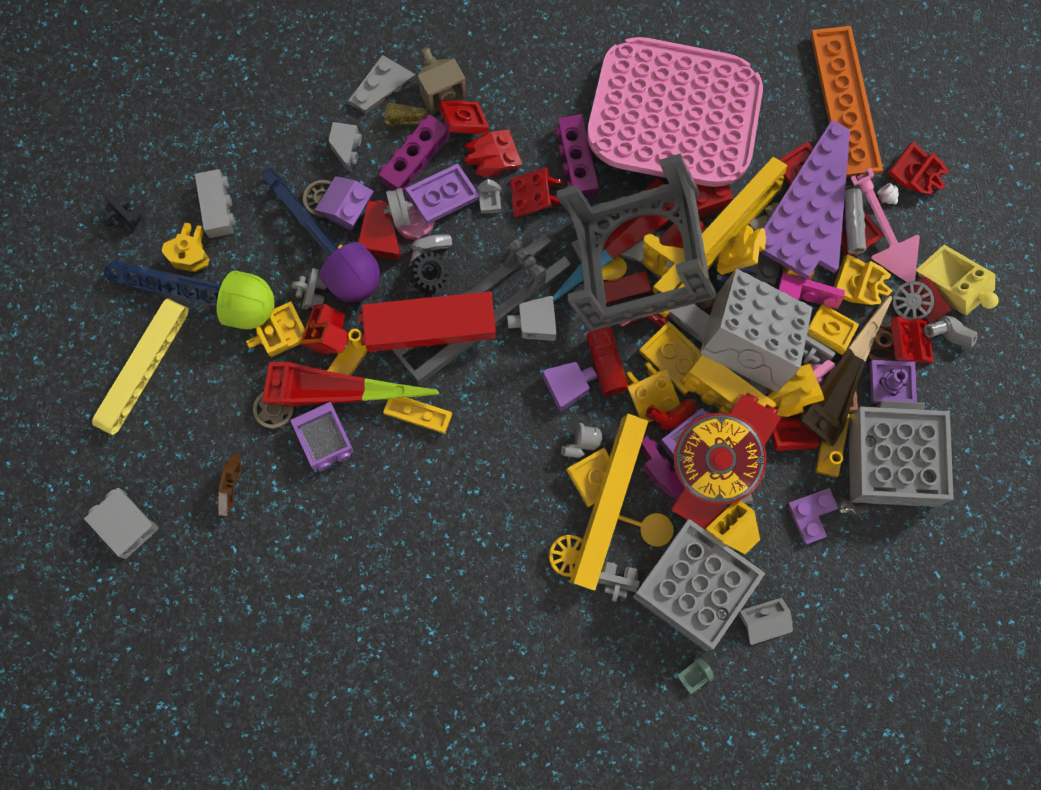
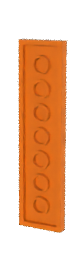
M851 26L812 30L810 36L829 124L833 120L850 129L846 178L854 175L857 177L863 173L866 174L868 168L872 169L874 175L881 174L883 167Z

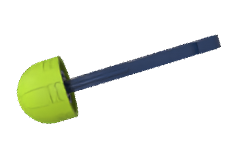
M118 261L110 262L103 271L105 277L114 283L127 284L131 287L217 306V316L220 323L239 329L259 327L267 321L274 309V295L269 285L262 278L249 273L231 271L225 277L222 284H217L136 265L127 266V263ZM111 268H114L118 272L119 276L115 275L111 271ZM130 272L137 276V280L130 276ZM148 276L154 278L155 281H156V284H153V283L149 280ZM187 285L191 286L195 293L190 292L187 289ZM206 289L210 290L214 297L209 296L206 293Z

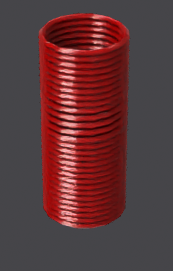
M610 327L592 330L586 334L591 357L602 389V395L604 396L622 393L628 389L627 386L629 385L619 356L618 347H616L617 344L612 332L613 330Z

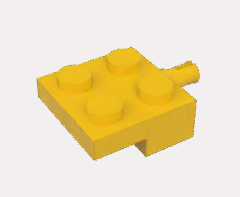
M290 301L273 309L267 321L261 326L256 327L257 336L246 340V343L250 349L261 343L271 358L300 345L305 328L292 302Z

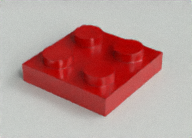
M440 100L438 107L449 132L488 133L489 125L478 102Z

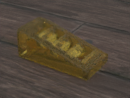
M387 103L384 119L387 126L418 124L422 119L427 118L428 111L424 108Z

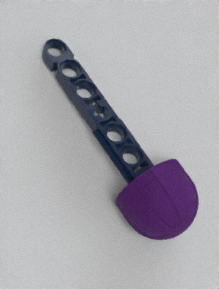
M268 168L262 174V177L329 256L320 269L319 277L334 296L346 302L362 301L370 297L377 289L380 277L379 266L373 255L362 243L358 242L349 243L338 248L272 169Z

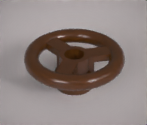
M881 323L867 357L869 360L893 361L896 359L895 350L892 346L893 335L891 325ZM884 349L891 353V355L878 357L872 354L871 351Z

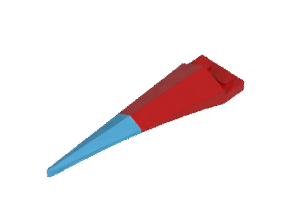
M657 177L642 191L651 190L665 184ZM675 203L665 205L664 211H670ZM642 215L622 223L611 233L604 244L601 255L602 267L641 242L646 235L655 233L672 221L657 215ZM582 263L553 296V301H556L584 281Z

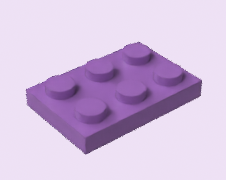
M455 164L405 188V194L426 225L478 200L480 196L459 164Z

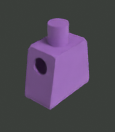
M577 362L546 369L543 371L542 376L559 412L564 411L589 393L587 382L597 378L593 367L581 371Z

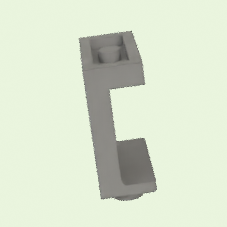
M117 488L111 490L105 496V500L102 503L92 507L84 519L118 557L127 559L159 527L146 517L124 490Z

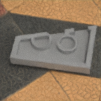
M382 55L348 100L349 104L367 114L384 102L387 96L401 90L402 86L407 82L415 80L416 74Z

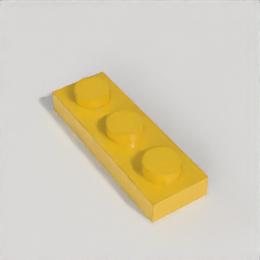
M407 397L388 399L383 412L385 415L446 434L452 417V412Z

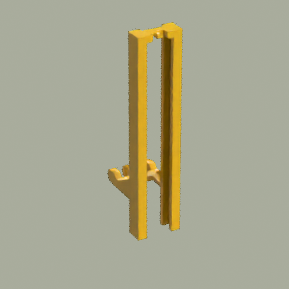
M772 157L702 233L708 270L719 259V253L732 239L737 238L741 228L746 225L749 226L780 192L783 185V175L787 168L785 163ZM652 234L646 235L643 239L642 263L661 277L653 286V292L657 294L658 292L663 293L685 287L676 270V264L686 262L684 248L663 246L660 244L657 236ZM667 260L674 265L667 267ZM672 310L661 312L659 314L666 317Z

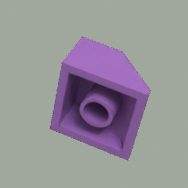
M335 176L315 212L352 232L368 201L371 200L373 190L356 180Z

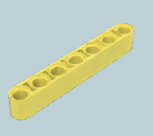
M169 298L162 303L92 420L93 426L111 435L119 431L184 323L189 312L188 307Z

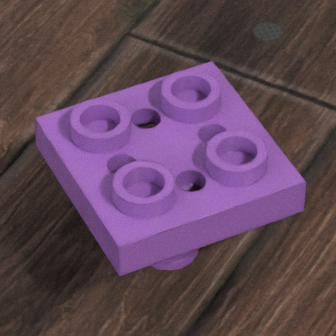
M872 360L870 362L871 404H878L881 401L917 402L915 362Z

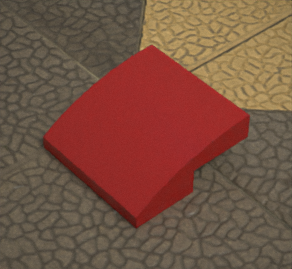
M901 317L891 318L896 360L915 363L934 362L931 340L924 333V326L928 322L918 318L912 320Z

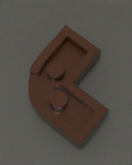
M233 454L223 467L219 492L216 496L218 514L222 516H228L234 505V485L241 475L240 455Z

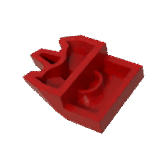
M509 130L489 132L464 146L472 154L466 156L463 160L468 165H478L476 174L483 177L499 176L502 171L520 169L523 165Z
M913 141L908 144L887 174L903 188L932 194V189L937 191L946 187L940 175L947 174L949 170L934 153L928 155Z
M802 413L789 417L781 416L780 421L771 434L775 451L814 449L818 447V438L797 421Z

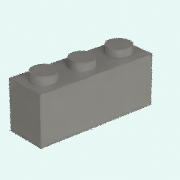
M220 169L195 174L205 233L209 238L234 234L233 226L236 224L234 215L230 213L229 207H232V200L226 191L229 188L227 176H223Z

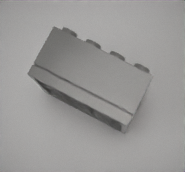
M736 268L716 294L700 354L778 392L801 367L812 307Z
M859 407L849 416L850 503L939 507L953 500L950 411Z
M688 519L633 595V598L707 652L716 647L765 573Z

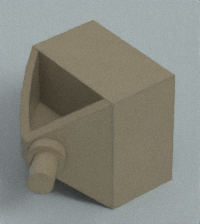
M429 47L422 49L425 65L418 74L421 97L431 115L440 112L438 107L440 100L463 101L467 99L466 78L456 60H436L432 56Z

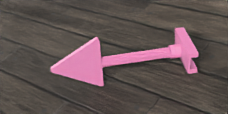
M868 168L866 174L863 173L857 176L858 181L855 175L852 176L850 180L853 187L859 186L862 194L865 193L890 246L871 258L904 281H915L920 236L916 235L898 243L873 191L874 186L871 179L874 178V173L872 169Z

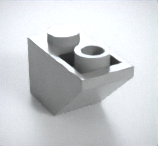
M333 122L329 136L331 149L346 170L351 172L353 164L356 165L358 154L356 149L357 146L361 145L362 135L359 134L356 125Z

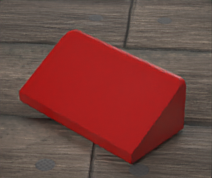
M925 276L918 282L926 284L933 292V309L924 318L928 324H932L950 312L951 308ZM913 285L915 293L918 291L919 285ZM910 287L906 289L908 293H911ZM923 287L919 295H924L928 291ZM927 296L922 301L931 302V297ZM924 304L921 305V307H922L925 311H927V310L929 309V306H930V305H924Z

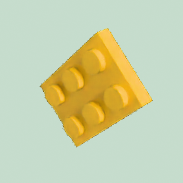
M668 321L639 349V353L658 371L666 368L672 384L685 396L689 391L680 380L701 354L700 350Z

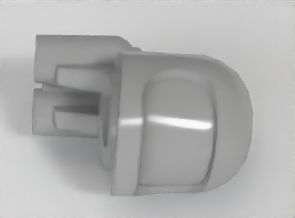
M578 423L575 442L562 446L561 455L580 458L584 456L582 450H596L602 443L600 429Z

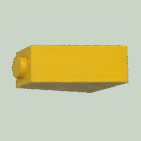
M740 500L732 503L706 528L707 532L722 543L743 554H746L760 541L755 511Z

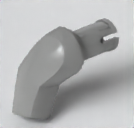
M449 234L431 235L415 240L411 245L413 250L411 261L423 253L450 248L452 246L451 236Z

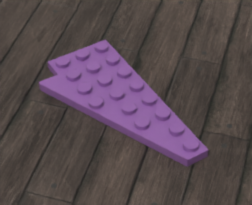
M831 120L764 227L766 235L765 250L760 251L763 255L807 280L817 264L833 273L839 268L850 129Z

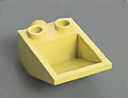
M946 245L939 248L916 269V274L921 279L926 276L950 307L965 316L980 303L986 309H992L998 304V296L993 293L995 290V274Z

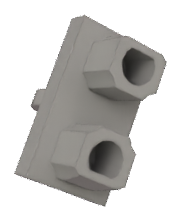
M312 268L307 284L305 283L306 277L300 276L299 282H292L291 288L296 290V297L302 298V294L305 292L301 307L303 310H308L310 307L313 308L314 305L323 304L324 296L314 294L315 288L326 289L325 284L319 277L318 269Z
M807 335L803 352L805 359L802 363L807 365L810 360L815 364H823L826 360H831L835 352Z
M606 562L600 573L598 583L608 585L605 586L604 592L612 594L611 601L616 602L618 596L626 597L628 591L636 592L640 582L637 581L638 570L626 567L624 576L621 577L615 575L617 565Z

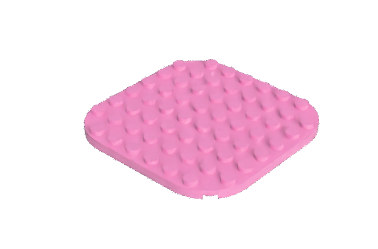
M636 37L625 39L624 43L612 46L605 55L588 124L587 138L589 145L596 156L610 166L664 178L666 176L661 168L660 159L681 153L696 184L713 187L731 184L746 173L752 160L763 93L761 77L758 72L755 73L750 68V63L735 55L651 38Z

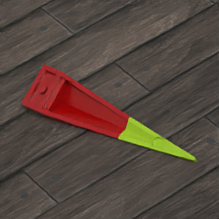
M269 362L262 402L265 405L294 407L326 404L329 402L343 403L429 396L440 393L436 389L355 377L291 362Z

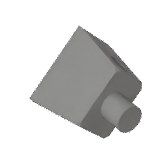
M553 296L519 304L520 315L507 316L508 328H521L522 338L556 341Z

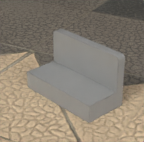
M782 598L740 611V618L747 628L748 639L751 645L793 631L791 611Z

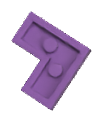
M830 488L787 504L804 545L827 537L818 516L838 509Z

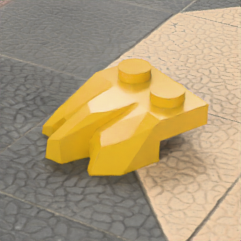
M748 225L743 226L737 238L732 239L719 253L717 271L723 275L735 271L736 268L739 270L758 264L759 252L765 250V229L760 228L753 232L752 227Z
M848 254L843 257L834 287L845 290L843 299L848 302L868 305L881 304L879 296L885 297L892 292L883 282V280L889 279L891 274L883 267L871 261L865 263Z
M810 364L801 366L778 392L769 388L766 389V392L769 394L767 397L776 403L775 407H778L777 415L784 417L804 412L803 406L824 400L822 390Z

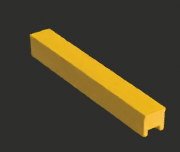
M627 414L621 419L570 583L594 591L596 589L648 424L647 420L631 414Z

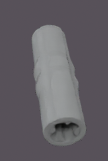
M849 189L845 191L844 197L847 248L850 254H860L866 251L862 190Z

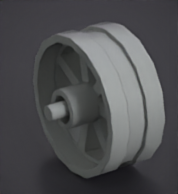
M402 188L395 191H386L389 205H387L388 209H384V213H389V216L392 215L395 228H399L402 225H411L408 211H410V207H413V204H408V201H405Z

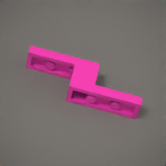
M786 273L782 274L777 287L778 290L787 293L797 300L800 298L808 302L824 304L826 307L834 309L839 308L845 295V290Z

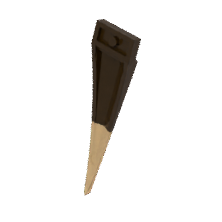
M892 296L886 297L819 385L824 400L807 405L797 420L827 446H834L845 428L862 370L892 300Z

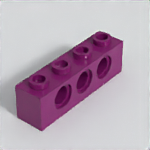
M430 114L426 119H422L413 134H409L405 139L404 145L393 153L389 163L381 167L379 171L381 184L391 191L402 188L404 193L405 188L409 187L450 138L447 126ZM423 138H430L428 141H422ZM410 153H418L415 156H409ZM400 167L405 168L403 171H396Z
M578 114L558 118V126L554 128L556 139L560 138L561 142L558 145L560 157H564L565 160L562 166L564 175H568L569 179L566 182L567 187L577 185L585 198L597 197L599 187L583 116ZM568 138H575L576 140L569 141ZM578 156L580 159L575 160L571 157ZM582 174L584 177L577 178L575 175Z

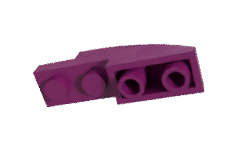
M648 436L643 438L640 446L641 451L648 460L644 464L643 469L659 488L676 500L684 486L679 481L676 471L671 472L670 469L672 467L666 458H662L658 451L660 449L653 439L650 441Z

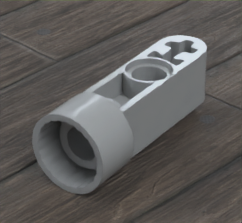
M695 304L673 309L667 315L670 317L669 319L703 343L710 318L707 313Z

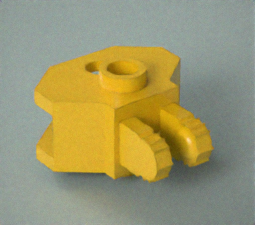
M185 223L181 234H177L176 238L163 244L162 253L175 269L197 272L208 267L210 260L202 249L201 241L204 228L197 225L194 236L191 237V224Z

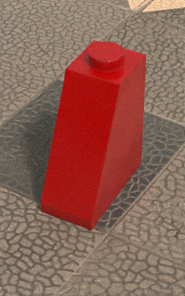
M380 200L368 201L358 243H362L373 257L401 261L392 216H389V213H384V209H388L387 205L389 204Z

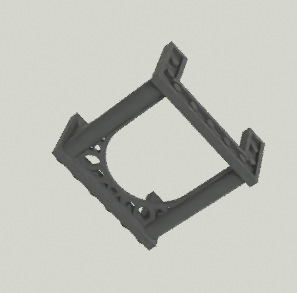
M681 153L660 159L661 168L669 182L668 185H661L651 190L641 191L607 203H600L593 207L590 206L577 185L557 191V198L573 220L581 252L585 287L584 290L568 294V302L591 331L716 298L715 289L709 280L696 196H699V191ZM675 203L670 211H664L665 205ZM678 212L680 216L674 217L673 215H675ZM642 215H657L672 221L680 230L686 262L676 264V270L685 287L607 307L601 255L604 244L611 233L622 223ZM610 223L607 229L598 228L599 224Z

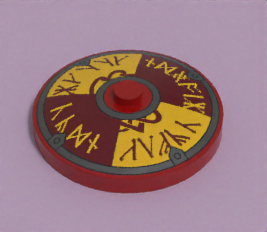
M713 413L697 418L682 431L674 449V467L681 484L696 498L711 504H730L747 497L759 485L766 468V450L761 436L750 423L732 414Z

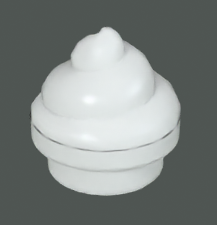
M888 183L877 192L881 203L897 204L899 194L896 186Z

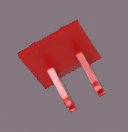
M544 167L510 179L515 218L551 206L560 207L559 204L561 202L559 199L549 195V187L558 188L557 185L563 186V180L549 177L548 168Z

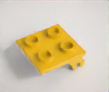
M650 362L645 364L650 376L641 381H638L630 371L626 373L631 384L627 388L639 418L647 420L648 423L653 421L645 416L646 410L650 405H654L664 412L673 410L680 405L667 369L664 368L657 372Z

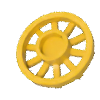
M564 535L552 543L549 549V562L555 572L565 577L572 576L573 564L576 563L580 551H577L576 548L579 543L582 544L583 539L575 535ZM570 538L577 540L573 547H571ZM567 539V547H565L560 541ZM557 544L562 548L561 552L554 550ZM553 554L560 555V558L554 561ZM562 561L563 565L559 570L555 564ZM567 565H569L570 573L563 572Z

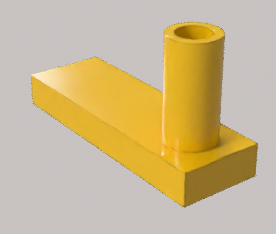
M352 329L349 332L347 347L343 350V353L337 355L327 371L352 376L368 352L366 346H362V332L360 330Z
M848 414L845 428L834 446H827L821 441L815 473L835 478L839 476L850 414Z

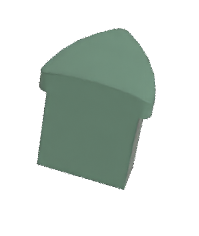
M698 657L694 658L692 664L676 675L689 694L694 693L705 683H710L714 680L710 666Z

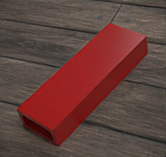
M491 291L363 304V312H359L360 325H364V332L361 333L362 346H366L368 352L496 339Z
M739 394L728 414L738 416L750 423L761 436L765 446L781 416L777 415L778 410L768 404L764 407L757 403L759 399L752 394ZM683 487L670 509L685 519L692 520L706 530L726 510L729 504L704 502L690 494Z

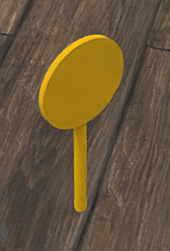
M617 257L602 267L603 280L613 281L622 278L627 271L626 262L622 258Z
M651 514L642 523L621 515L618 516L619 520L639 526L643 540L651 546H663L673 536V525L665 515Z

